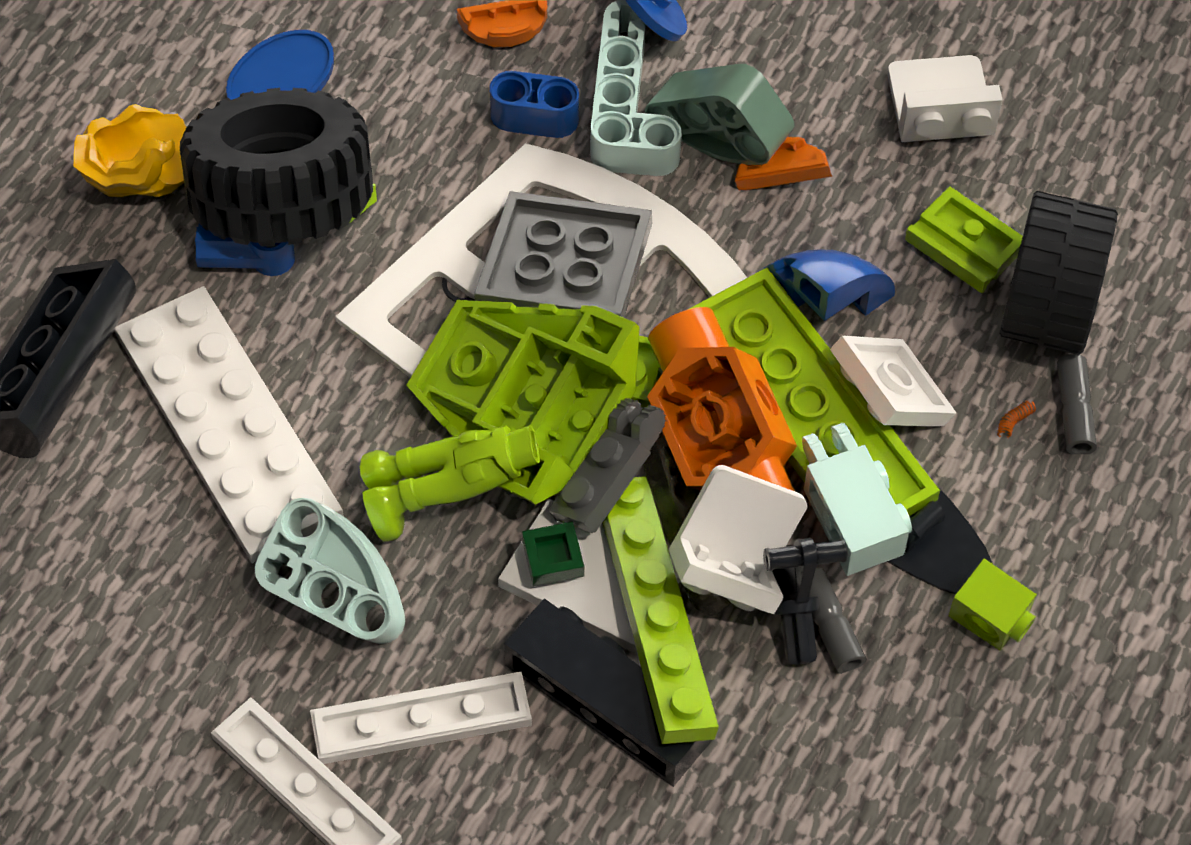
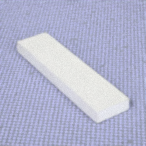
M522 672L310 710L318 760L323 764L532 726Z
M251 697L211 732L212 738L325 845H400L402 843V837Z

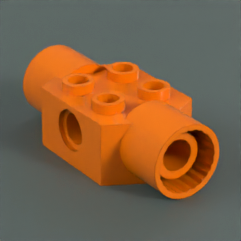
M697 307L679 312L653 328L648 336V340L663 373L647 398L651 406L661 408L666 415L665 427H663L662 431L686 486L701 491L713 468L725 465L795 491L784 465L796 449L797 444L758 359L733 346L729 347L713 310L708 307Z

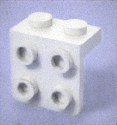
M967 55L894 61L890 63L887 75L901 142L995 135L1002 105L1001 91L999 85L986 86L981 62L978 57Z
M725 465L713 468L668 550L681 583L698 594L706 595L708 592H712L726 597L732 604L746 611H753L757 608L775 614L784 597L772 570L767 571L765 568L763 551L765 548L786 547L807 509V503L803 495Z

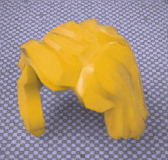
M137 104L130 105L112 121L104 117L92 120L83 135L76 136L74 141L73 167L79 171L88 184L109 197H124L135 194L160 197L170 194L185 183L180 155V141L187 127L184 120L178 114H163L156 109L141 107Z

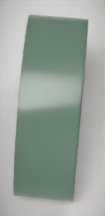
M733 64L676 72L671 75L645 108V113L665 115L676 120L681 127L682 142L710 157L737 164L763 165L768 163L795 127L791 114L760 71L747 64Z

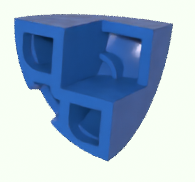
M817 249L797 252L779 258L763 268L770 270L797 307L806 302L824 321L851 303L866 316L895 296L893 280L885 272L860 257L836 250Z

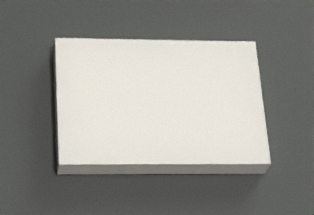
M547 500L529 530L563 523L557 521L548 511L554 502L553 500ZM603 524L593 534L575 527L585 566L584 577L533 586L521 541L499 576L498 587L537 606L545 598L557 608L560 606L567 607L580 617L584 627L600 637H610L621 647L637 654ZM672 561L676 579L679 584L680 578Z

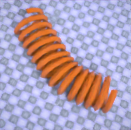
M1025 401V403L1022 402L1019 406L1008 411L1000 420L997 435L1001 437L1000 434L1005 433L1002 430H1007L1009 436L1006 437H1011L1015 424L1030 414L1035 413V403L1033 401L1031 403Z

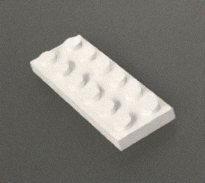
M204 286L115 327L118 340L251 563L257 561L281 511L292 500L297 498L312 499L343 516V509ZM316 512L306 515L302 520L301 533L304 537L314 533L317 529L319 522Z

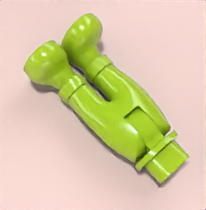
M506 425L494 430H470L460 435L414 448L410 446L396 451V455H389L382 450H375L364 454L359 466L360 475L369 489L362 492L363 502L376 534L383 542L396 540L403 534L405 525L403 513L405 511L415 512L424 509L426 506L467 500L490 491L508 481V475L513 479L520 477L522 468L540 463L535 431L531 425L511 431ZM439 471V472H437V473H434V474H430V475L421 477V476L424 475V474H428V473H432V472Z

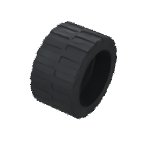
M1041 191L1033 193L999 334L1001 337L1076 355L1084 352L1112 247L1118 216L1115 208Z

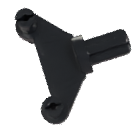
M811 538L795 540L794 544L786 545V547L765 548L763 551L765 568L767 571L772 570L784 597L775 614L772 615H781L785 658L788 664L798 665L816 661L817 651L812 611L820 610L818 596L809 597L813 577L819 564L847 561L848 553L844 540L814 543Z

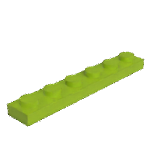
M647 476L634 477L602 523L662 744L715 740L719 725Z

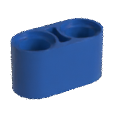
M520 71L499 73L490 83L491 120L496 127L507 132L552 138L566 137L571 135L579 124V90L575 83L563 77Z

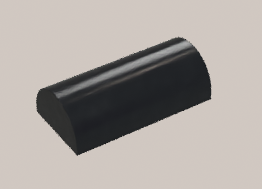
M116 259L54 268L1 352L0 451L18 458H33L39 454L136 294V285L129 272Z

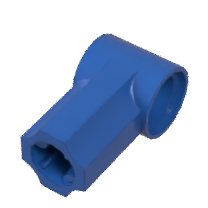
M200 224L196 227L197 267L255 268L263 275L278 276L289 271L294 264V245H288V242L275 243L277 246L273 248L260 246L256 242L244 245L235 243L230 237L225 240L216 237L209 230L206 231Z

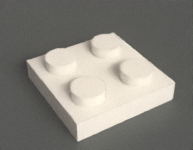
M841 336L830 349L841 364L840 369L843 376L849 382L856 385L868 402L867 408L871 415L883 423V425L945 426L956 414V411L903 339Z

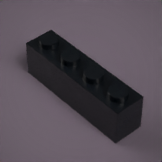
M544 598L504 643L506 667L515 673L522 672L524 680L673 787L712 741L662 744L641 666L629 659L623 648L616 641L607 636L600 638L584 627L580 617L567 607L560 606L557 608Z

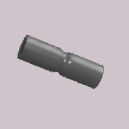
M1070 354L1061 357L1057 361L1060 398L1064 405L1062 416L1066 451L1069 454H1091L1097 449L1093 409L1090 405L1091 391L1087 359L1082 355Z
M816 568L809 597L818 596L820 610L812 611L813 621L819 626V634L837 672L842 674L861 667L867 659L849 621L842 614L841 604L824 569Z

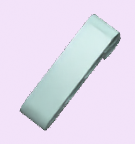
M617 0L606 8L603 18L591 119V161L593 164L615 173L664 176L672 173L679 165L682 137L681 127L676 120L669 116L637 113L646 24L636 15L626 0ZM626 32L628 37L620 36V33Z

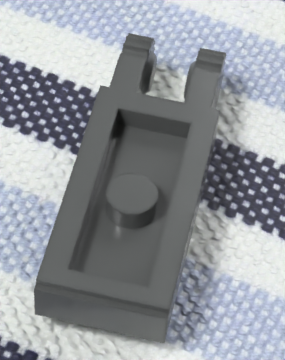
M625 398V400H621L617 404V408H614L609 415L608 430L606 429L599 440L593 445L589 454L548 509L557 521L563 523L573 521L574 527L592 534L593 532L596 533L651 454L649 450L658 439L659 433L663 432L662 429L665 427L666 415L661 408L648 405L647 408L644 407L643 409L641 403L630 398Z

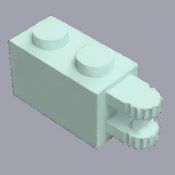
M840 423L831 428L832 440L839 454L828 457L818 436L812 433L803 437L804 454L809 461L804 491L829 542L845 541L848 553L847 561L840 562L846 576L903 556L908 535L912 532V525L905 507L901 503L895 504L888 491L890 488L889 478L883 464L879 460H872L865 445L858 447L847 425Z

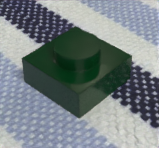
M573 521L522 531V543L533 586L584 577L585 566Z

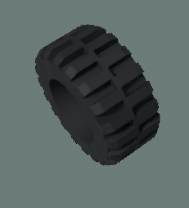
M280 88L267 89V92L254 93L250 91L242 93L240 97L232 100L226 98L217 102L214 108H206L201 111L196 120L192 119L180 141V155L189 211L206 231L209 230L214 236L223 240L230 237L238 244L248 245L250 242H256L260 246H275V243L288 242V245L302 243V239L310 237L318 239L327 236L329 231L334 228L340 230L347 226L352 217L357 218L362 213L372 196L373 178L368 129L365 119L346 100L340 97L333 99L327 92L318 90L316 93L308 92L306 88H293L292 90L281 91Z

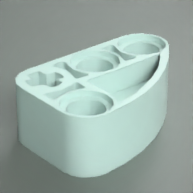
M297 498L287 503L257 558L255 576L259 584L269 592L358 638L378 644L390 643L397 639L405 625L404 610L389 568L375 546L347 518L321 503L308 498ZM316 512L319 522L317 529L310 536L304 537L301 533L302 520L306 515ZM283 564L293 568L289 579H285V577L278 574ZM336 582L339 587L338 600L334 605L325 608L321 600L322 591L329 583ZM381 605L385 613L384 622L380 628L370 632L366 625L367 613L372 607Z

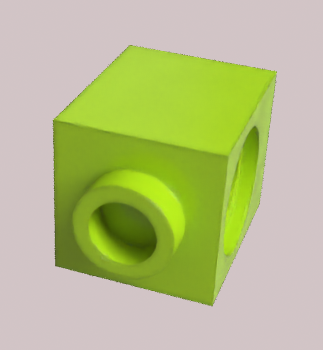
M984 558L955 595L948 616L1001 651L1010 638L1020 642L1034 623L1036 616L1030 613L1037 594Z

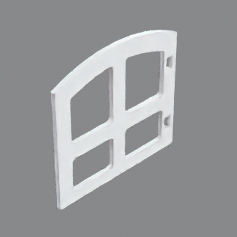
M525 143L337 314L335 318L337 323L411 378L426 351L392 326L388 319L434 277H444L467 296L475 299L474 293L485 262L471 253L467 246L502 214L510 191L525 193L528 189L535 186L580 201L652 210V227L640 266L654 252L658 250L667 251L692 276L709 298L747 277L734 260L704 230L675 207L640 185L579 158ZM663 432L659 433L658 439L649 450L651 453L665 440Z

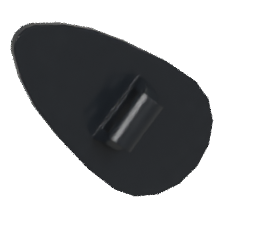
M939 489L940 493L937 501H930L921 510L909 516L912 532L908 535L904 555L887 562L935 588L957 594L984 558L992 563V560L985 545L970 523L950 498Z

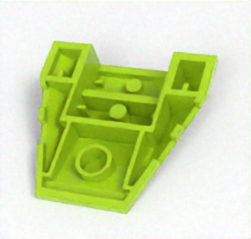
M457 300L406 386L452 436L460 435L470 430H494L506 425L511 431L531 425L537 437L540 463L522 468L521 476L513 479L508 475L509 480L498 487L536 505L563 490L589 454L593 445L599 440L605 430H608L609 415L613 409L617 408V404L621 400H625V398L631 399L634 395L640 327L635 322L598 306L582 305L581 309H559L554 304L539 303V307L536 308L516 307L512 302Z

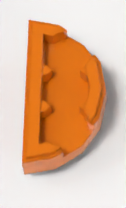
M505 0L458 8L457 20L464 33L476 42L491 47H513L529 41L542 30L547 20V0Z
M787 137L768 163L763 165H746L741 163L737 170L735 183L738 190H752L832 177L826 154L822 149L820 150L815 146L807 144L804 138Z

